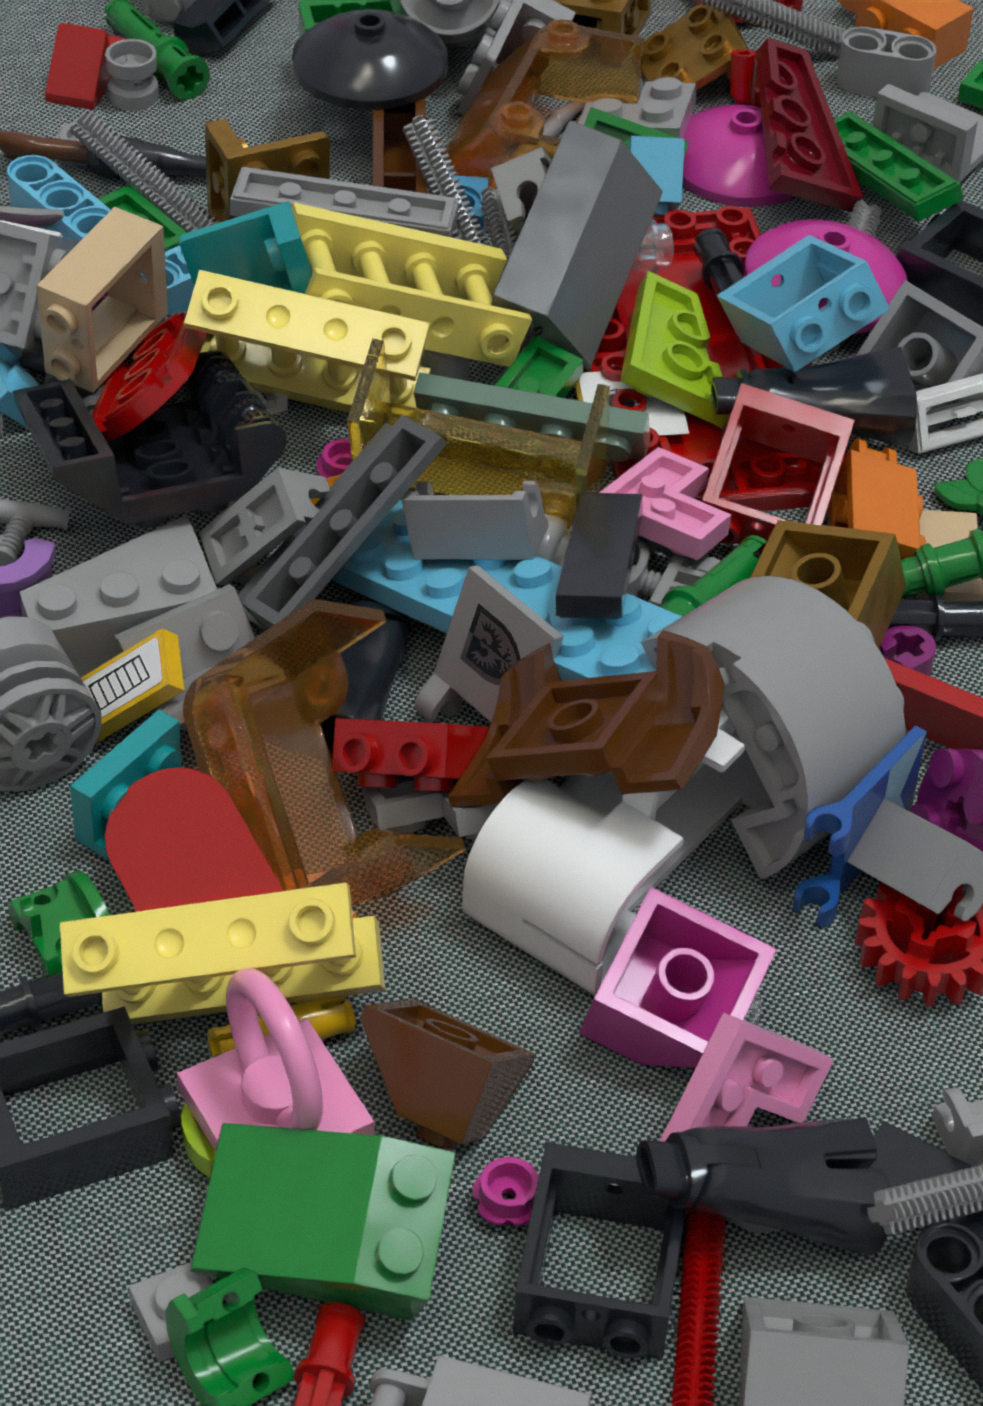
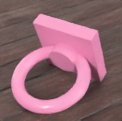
M244 968L234 973L227 985L226 1008L236 1048L177 1073L178 1091L214 1151H216L222 1123L374 1135L375 1122L308 1019L298 1021L280 989L261 971ZM257 1011L270 1032L266 1036L262 1034Z

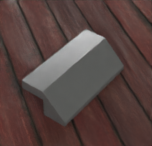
M569 120L491 302L492 306L529 313L532 318L531 323L543 327L541 338L583 359V369L587 371L592 366L663 193L622 140Z
M404 415L393 426L385 423L330 487V492L323 498H320L314 505L320 509L308 525H303L284 540L238 593L250 625L277 643L447 445L443 437Z

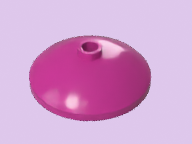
M723 105L707 108L691 115L683 138L689 142L683 163L682 186L685 189L713 202L742 207L773 205L795 197L770 190L768 187L761 107Z
M798 220L782 224L765 232L750 246L744 264V277H746L807 235H811L866 260L888 305L904 280L907 281V275L902 264L880 240L856 227L828 220ZM779 274L772 278V286H777L780 283L781 277ZM822 298L819 301V309L828 304L827 298ZM881 316L854 334L872 331Z

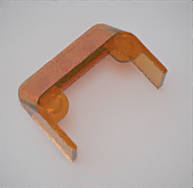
M565 19L552 21L542 27L486 77L481 89L474 97L446 147L447 151L442 154H449V158L446 160H451L452 163L448 166L454 165V169L450 172L456 171V176L489 178L488 186L495 190L497 186L491 170L492 167L540 147L545 150L552 160L561 138L543 135L544 117L539 111L532 108L539 95L585 104L586 102H594L602 98H614L622 103L637 104L641 94L645 38L580 26L573 21Z
M311 599L196 678L186 692L183 703V716L200 771L215 778L226 789L284 891L347 882L350 886L352 906L390 896L466 851L462 838L399 834L382 829L368 830L357 837L336 771H332V759L320 723L335 714L341 708L347 696L348 674L341 652L386 623L383 610Z

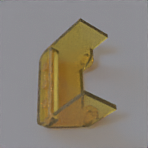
M372 338L347 419L352 461L385 423L393 426L404 415L442 436L447 443L407 491H416L417 481H429L434 495H513L514 491H523V481H537L541 492L544 513L562 518L567 527L574 523L581 492L598 493L603 484L608 465L610 386L597 385L582 442L391 403L385 344L383 340Z

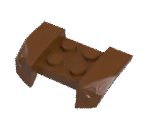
M662 631L657 641V671L561 681L555 665L550 643L526 655L508 668L501 677L498 700L491 725L478 751L448 796L451 807L499 804L525 778L530 782H539L552 776L583 774L586 777H598L612 772L622 795L682 790L706 755L718 731L725 683L709 647L687 637Z

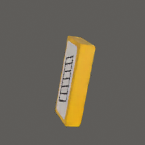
M161 628L81 677V680L102 713L101 733L96 743L185 691L177 634Z

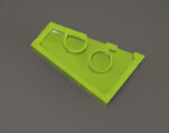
M647 271L638 286L620 381L631 386L641 395L658 398L723 429L731 414L716 415L711 399L712 378H723L719 363L712 362L709 359L706 345L711 337L697 293Z

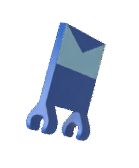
M915 725L842 801L820 806L808 814L804 839L809 842L819 832L833 834L828 848V853L832 855L828 874L804 880L797 886L793 901V911L799 913L801 908L809 903L819 904L821 908L818 911L816 924L824 928L834 922L839 895L862 872L847 861L884 798L906 810H909L913 805L927 731Z

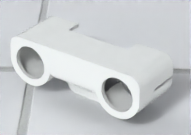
M723 704L721 706L717 736L682 790L622 795L612 772L598 777H586L583 774H575L569 777L560 787L547 779L539 782L526 780L516 786L493 810L472 846L464 871L463 912L595 996L636 916L631 911L645 898L650 886L656 888L741 803L752 808L772 802L745 750V744L741 742Z

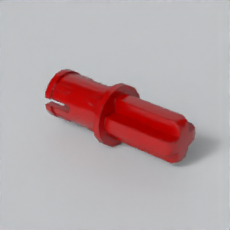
M337 1302L326 1303L320 1306L307 1357L295 1367L294 1380L298 1385L293 1406H342L343 1398L350 1396L354 1391L355 1377L351 1372L359 1336L365 1324L364 1316L356 1308Z

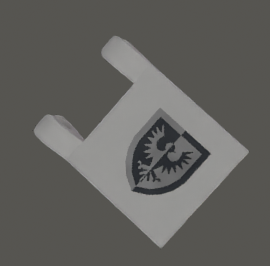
M480 566L469 567L435 671L417 695L414 705L415 709L428 722H434L437 719L439 709L449 717L459 713L464 698L492 722L498 700L500 680L507 669L526 655L549 643L554 659L558 655L564 636Z

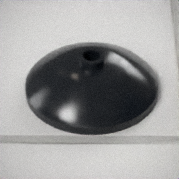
M378 9L354 10L330 16L307 30L298 39L292 52L293 74L304 90L329 104L358 110L391 109L419 101L434 92L442 84L448 69L447 49L437 34L414 18Z

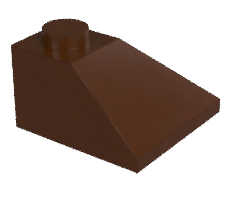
M415 999L365 1005L360 1017L397 1115L418 1124L416 1134L419 1137L449 1149H455L458 1143L464 1144L486 1136L532 1067L536 1056L531 1051Z

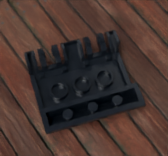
M219 350L199 354L195 368L188 378L191 400L162 405L138 426L119 438L107 442L70 379L13 390L14 402L54 480L124 524L135 523L139 526H154L168 521L170 515L192 510L198 513H215L228 508L230 502L239 500L261 481L283 452L287 441L283 428L274 416L266 410L265 404L262 403V400L247 380L239 374L240 371L229 356Z

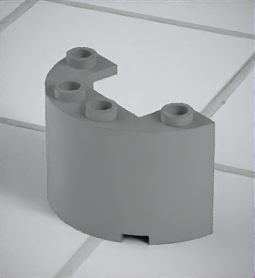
M760 576L736 583L641 641V644L656 671L657 641L662 631L687 637L709 647L725 683L722 704L741 742L745 744V750L772 801L749 808L731 820L760 879H763L783 869L831 834L819 832L812 837L811 841H806L804 839V831L808 814L820 806L842 801L905 737L906 728L903 711L904 697L896 685L888 664L876 646L869 628L863 623L856 621L834 600L806 584L783 577Z

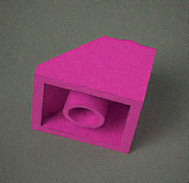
M650 886L594 997L579 1034L641 1065L696 1068L723 1012L742 1020L745 1019L777 949Z

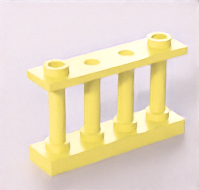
M293 202L291 209L312 270V276L305 294L430 323V329L424 348L426 350L510 367L515 361L532 318L529 313L491 305L492 296L507 262L503 249Z
M199 270L184 326L188 329L207 333L200 353L212 350L226 353L240 371L239 374L247 380L253 389H257L261 393L269 395L273 393L286 395L287 399L394 424L402 415L419 423L413 392L419 372L431 374V368L420 366L430 323Z
M347 882L60 922L64 994L67 997L102 992L103 1012L125 1006L132 1025L227 1012L226 991L228 982L234 973L244 968L256 969L268 976L280 989L288 1003L386 990L379 921L375 916L352 917L350 886Z

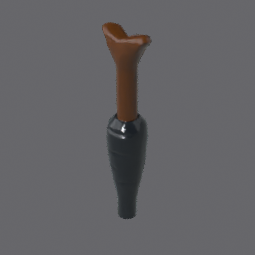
M0 130V150L3 151L4 156L7 158L17 159L26 155H38L48 159L87 163V166L100 176L122 178L110 166H107L101 158H98L92 150H89L83 142L33 136L18 131ZM121 136V139H125V143L129 142V147L133 146L134 151L138 150V155L143 154V159L146 157L147 163L151 161L152 166H156V171L160 169L161 174L164 173L165 177L196 176L207 178L206 156L192 155L159 144Z

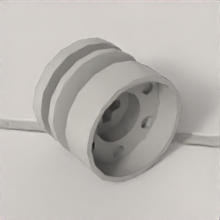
M7 616L0 618V790L28 791L52 783L70 773L92 752L101 733L102 713L50 627L32 617Z

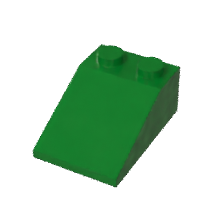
M222 1123L190 1272L223 1279L244 1267L256 1271L261 1286L265 1289L329 1303L347 1304L356 1309L411 1321L430 1299L455 1152L380 1135Z

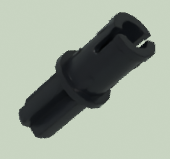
M716 228L701 231L695 238L698 245L693 244V249L702 264L701 276L705 285L714 290L717 296L743 279L745 266L741 257L731 251L728 239L723 231Z
M932 593L928 599L901 598L888 629L897 625L916 626L927 631L934 638L935 642H939L942 636L983 638V601L943 600L940 594Z
M63 971L28 982L26 976L19 977L20 985L0 991V1035L33 1025L35 1031L41 1030V1022L99 1004L102 1001V992L67 997L64 994Z

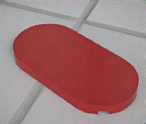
M187 311L180 314L176 313L156 326L133 350L135 354L132 359L134 361L129 366L123 361L107 378L91 415L106 442L119 438L146 420L164 405L192 374L207 333L185 328L184 321Z
M168 768L148 774L127 789L128 792L114 811L110 813L105 833L107 854L137 912L284 891L226 789L215 778L204 772L190 768Z

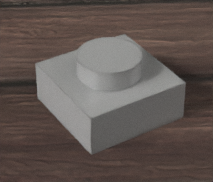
M192 1262L129 1286L130 1303L158 1362L174 1357L166 1329L165 1315L170 1300L183 1293L189 1298L212 1285L207 1275L190 1272Z

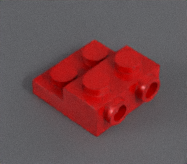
M335 718L332 771L358 773L357 786L397 788V776L404 775L414 776L413 789L451 792L454 786V778L459 779L484 741L489 727Z

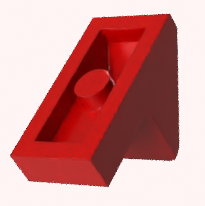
M60 23L56 32L46 85V102L94 110L107 89L108 80L112 77L106 69V49L111 44L126 38L108 35L103 29Z

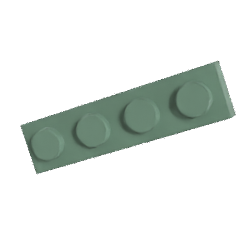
M419 372L413 392L419 420L426 421L431 426L441 430H455L460 427L482 431L487 436L502 441H509L514 438L537 441L543 446L557 451H567L571 448L597 452L603 458L612 461H626L629 458L642 460L647 456L650 444L649 413L421 372Z

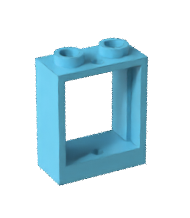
M807 235L717 295L740 341L793 372H797L890 310L866 260L811 235ZM779 274L781 277L780 283L777 286H772V278ZM822 298H827L828 304L819 309V301Z

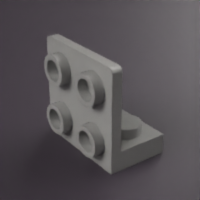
M501 0L488 25L496 29V31L487 27L473 54L471 62L478 67L469 63L456 88L457 92L464 95L456 112L464 117L466 116L494 63L503 66L517 76L537 84L567 32L576 12L554 0H512V2Z
M887 84L877 93L873 126L956 181L960 182L983 161V116L927 92H922L916 96Z
M0 222V343L23 349L43 351L36 285L80 241Z
M230 584L114 635L121 653L161 628L178 635L185 691L153 709L151 712L154 714L160 709L177 719L180 730L191 729L206 723L214 717L213 709L235 699L238 703H247L267 695L273 689L272 683L286 676L281 662L258 645L236 589Z

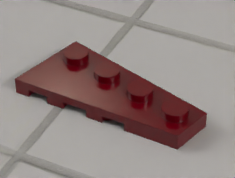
M767 37L756 51L768 187L770 190L813 201L821 206H831L852 212L855 207L854 204L863 200L864 197L808 50Z

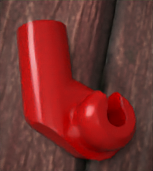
M749 49L731 51V96L738 105L761 107L759 85H755L756 52Z

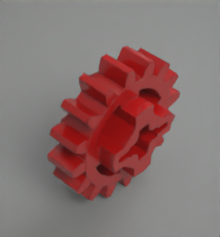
M882 882L878 885L876 899L866 898L863 902L861 918H859L855 937V945L862 947L859 962L862 967L877 966L874 982L878 986L892 981L898 983V998L902 1000L907 999L913 991L923 993V1000L926 1006H934L937 994H946L954 1005L962 1003L965 987L971 992L981 995L983 994V904L973 917L967 921H962L954 916V911L957 903L965 895L962 893L963 884L955 889L952 900L940 914H937Z

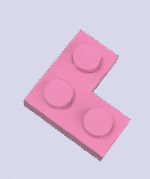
M657 447L599 492L643 494V514L639 535L667 547L671 552L680 556L699 560L724 539L729 532L731 514L694 499L706 489L709 468L660 447Z
M723 1012L660 1141L665 1142L670 1133L682 1132L696 1127L711 1125L747 1127L756 1107L803 1123L834 1060L815 1048Z

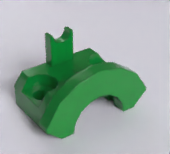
M80 870L66 874L61 882L8 902L9 918L17 931L25 928L37 951L44 977L63 971L60 922L110 916L97 888L87 874Z
M243 1267L189 1298L183 1293L170 1300L165 1311L166 1329L174 1356L186 1382L201 1406H250L294 1380V1372L289 1359L282 1356L272 1345L258 1319L254 1296L263 1289L254 1270ZM227 1294V1301L222 1305L223 1297ZM257 1375V1381L253 1385V1379Z

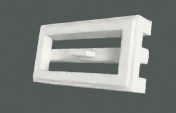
M983 373L916 391V429L908 445L909 450L920 454L983 436V418L928 433L929 425L966 417L983 411V396L926 411L927 407L983 392Z

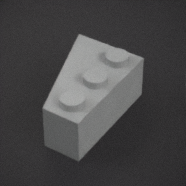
M187 514L20 591L22 617H32L50 627L81 678L121 653L114 635L217 590V587Z

